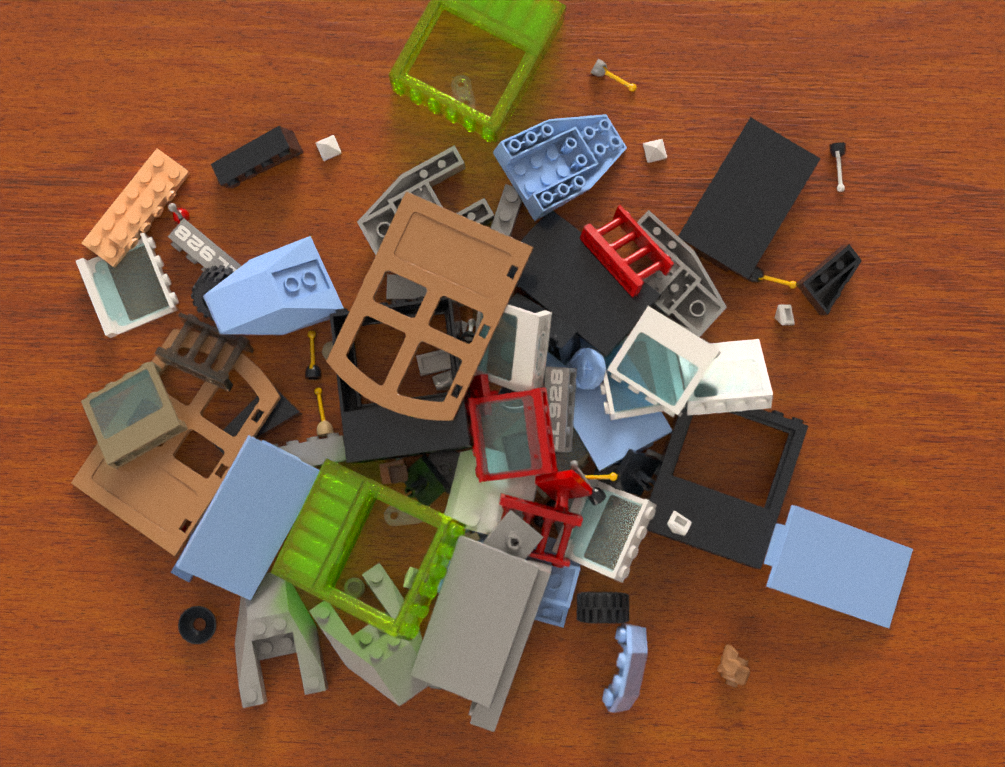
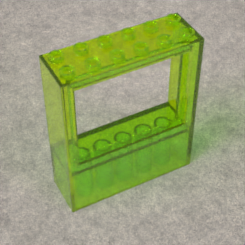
M430 0L389 73L391 88L398 95L403 96L405 94L409 96L410 100L418 105L422 103L428 106V110L431 112L445 115L448 121L464 125L463 128L471 133L475 131L481 134L484 140L497 143L563 24L566 5L556 0ZM443 10L526 52L490 117L408 75Z
M326 458L271 573L395 638L412 642L419 633V625L422 619L428 614V606L431 600L437 595V587L447 573V566L453 556L460 535H465L466 524ZM377 499L438 528L396 619L334 588Z

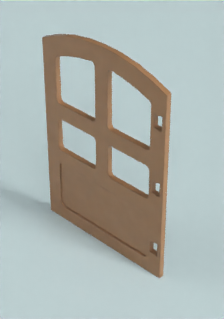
M406 191L326 362L350 387L382 407L420 419L453 421L534 248ZM512 265L518 267L513 279L507 276ZM387 272H393L427 288V293L414 318L405 316L375 302V295ZM442 297H448L483 313V319L470 344H466L430 327V321ZM367 316L406 334V338L383 385H378L367 377L347 357ZM484 325L490 327L485 339L479 336ZM421 342H426L462 360V364L443 402L413 399L398 393ZM457 384L463 386L458 398L451 396Z
M180 329L172 330L152 360L162 369L158 372L160 377L180 348L196 350L218 358L217 364L190 405L186 406L168 394L178 419L186 423L188 430L166 441L162 447L157 446L117 469L107 465L99 443H97L71 482V484L175 557L178 556L204 516L248 435L256 437L281 398L264 372L240 351L206 334ZM232 369H235L249 383L259 397V402L235 437L226 433L202 415ZM151 376L136 384L104 432L105 439L129 427L145 400L151 401L160 408L163 407ZM261 410L264 413L256 423L253 419L258 411ZM192 430H195L224 450L223 457L207 479L175 458V454ZM222 466H227L228 468L223 476L219 477L217 474ZM186 521H191L192 523L187 531L183 532L181 529Z

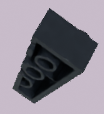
M277 126L213 162L211 166L220 186L232 189L247 179H251L268 169L303 154V150L293 131Z
M518 292L508 303V305L532 313L545 311L544 308L535 304L528 296H523ZM504 312L503 318L517 328V316ZM552 314L547 352L566 365L581 348L578 330Z
M276 387L275 389L281 398L255 438L258 440L302 415ZM257 396L223 431L235 437L259 402V397ZM259 410L253 421L257 423L264 412ZM214 444L224 454V450Z

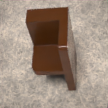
M399 460L379 464L382 484L384 486H391L408 480L406 461Z

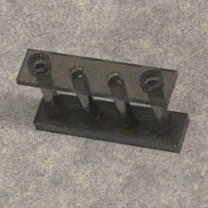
M180 312L178 317L184 323L182 329L170 348L158 347L155 355L165 364L230 392L233 383L229 379L230 376L228 374L243 350L250 353L254 352L250 340L241 335L237 337L232 334H220L218 328L199 321L196 316L190 313L185 315ZM191 328L201 331L188 354L183 357L178 355L177 351ZM210 335L217 338L218 340L205 362L201 364L196 363L194 359L207 337ZM225 343L235 346L222 370H218V372L212 370L211 366Z

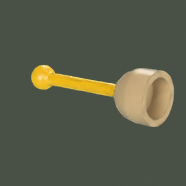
M317 387L314 393L317 395L321 422L317 426V436L325 437L327 434L334 433L331 423L325 421L321 398L322 389Z

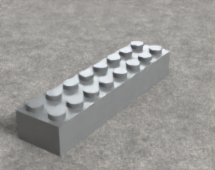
M529 556L527 561L541 567L492 705L489 708L472 701L468 714L472 716L470 724L493 732L498 723L551 574V564Z

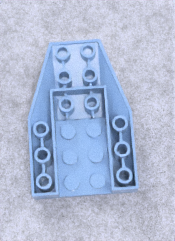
M604 114L548 119L501 141L493 151V154L534 221L590 190L627 147L608 116Z
M311 236L250 259L203 296L220 334L285 335L329 320V314L336 313L335 310L344 309Z
M622 623L621 627L617 626L615 639L618 640V644L624 648L623 654L619 653L617 666L620 668L619 675L614 676L613 685L609 684L608 689L605 688L602 701L609 712L630 710L639 696L648 654L645 627Z

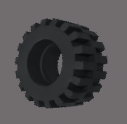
M216 265L207 268L192 287L191 299H194L193 305L198 307L197 311L199 313L202 312L204 314L203 317H209L211 321H214L203 296L233 273L232 268L228 267L226 269L223 265H220L219 268Z
M580 592L577 594V620L583 623H626L629 621V595L620 592Z

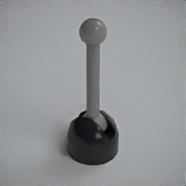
M575 460L571 461L570 467L575 469L579 476L592 487L579 469L578 462ZM592 487V496H588L592 505H597L606 498L604 491L598 487Z

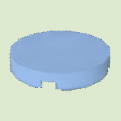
M583 348L574 354L570 364H572L571 368H577L576 387L584 390L595 389L601 384L606 371L603 356L598 350L592 348Z

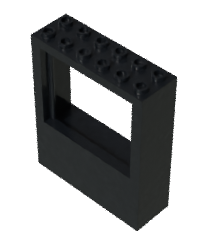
M425 296L417 297L416 301L408 302V299L397 300L396 304L388 305L387 302L379 304L414 318ZM442 297L434 315L444 314L447 335L460 340L463 329L459 302L448 297ZM346 308L335 310L336 313L329 314L333 346L350 312ZM367 316L361 326L381 324L382 322ZM354 340L347 357L358 368ZM449 353L452 379L454 381L462 360ZM336 373L347 463L360 464L473 447L474 440L470 434L471 417L467 412L468 398H471L470 386L453 421H434L400 414L376 403L362 404L361 394L350 387ZM457 384L451 396L458 398L463 386ZM448 392L411 398L443 402Z
M698 384L694 390V395L697 398L725 395L724 392L719 390H705V386L702 384ZM686 403L681 411L682 415L678 416L675 414L671 426L672 432L668 435L661 455V463L653 478L655 486L651 484L654 488L649 491L647 500L656 504L655 515L649 521L647 531L745 566L761 569L808 425L803 424L804 421L799 418H785L784 413L772 410V412L765 411L764 409L729 412L789 433L763 508L673 476L693 415H687ZM674 511L692 522L685 536L673 533L667 525Z

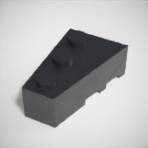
M850 244L840 246L798 281L796 286L820 316L828 315L831 307L841 295V291L846 283L849 282L862 260Z

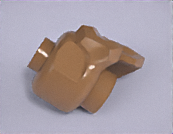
M726 644L720 659V665L717 668L721 676L726 679L725 684L737 688L738 684L745 685L750 675V669L747 668L749 661L738 657V652L731 645Z

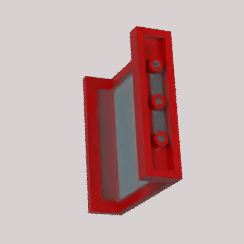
M534 388L527 391L488 397L468 398L467 412L471 417L470 434L474 440L472 452L474 457H476L477 466L475 467V474L479 478V482L558 472L547 388Z

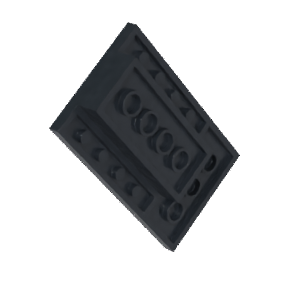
M750 117L678 237L694 248L695 253L725 272L731 270L748 280L821 158Z
M551 211L544 215L521 240L522 243L532 246L534 249L517 283V287L544 309L552 312L554 316L578 330L579 337L598 350L604 357L608 358L636 326L648 306L652 308L661 298V294L644 282L639 294L632 297L579 239L581 232L556 212ZM512 265L507 276L513 279L518 267Z

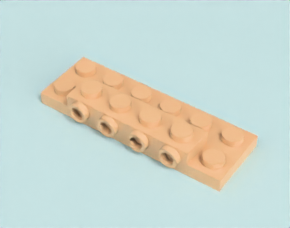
M156 149L83 240L82 244L116 268L128 251L136 247L141 236L140 234L146 233L150 229L151 222L155 217L157 218L162 214L163 207L167 202L174 199L176 191L190 175L189 171L162 151Z

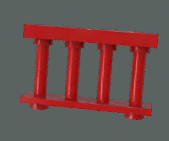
M621 205L617 207L611 222L598 230L589 223L584 226L579 238L632 297L639 294L644 284V279L658 270L667 276L674 265L671 258L661 250ZM620 226L627 235L609 244L602 236ZM631 241H634L640 248L625 259L621 258L616 250ZM646 255L654 264L638 274L635 273L629 265Z
M501 493L499 498V505L503 509L501 520L510 509L513 512L514 509L523 511V520L529 525L532 517L535 515L543 517L544 523L540 533L543 538L538 543L536 549H533L528 556L552 562L551 565L558 568L569 567L570 560L564 556L572 529L575 526L581 527L582 515L565 510L563 512L557 511L552 506ZM555 520L563 522L564 525L556 555L544 552L552 523H555Z

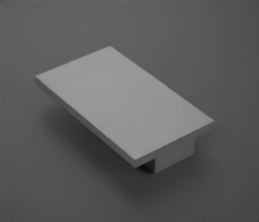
M460 535L411 676L490 708L541 566Z

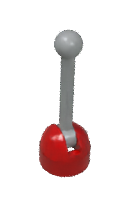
M174 203L168 205V209L173 212V219L177 224L182 221L180 220L182 218L187 221L190 220V214L186 209L177 208Z

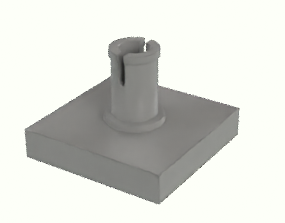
M510 509L483 543L525 560L542 540L543 536Z

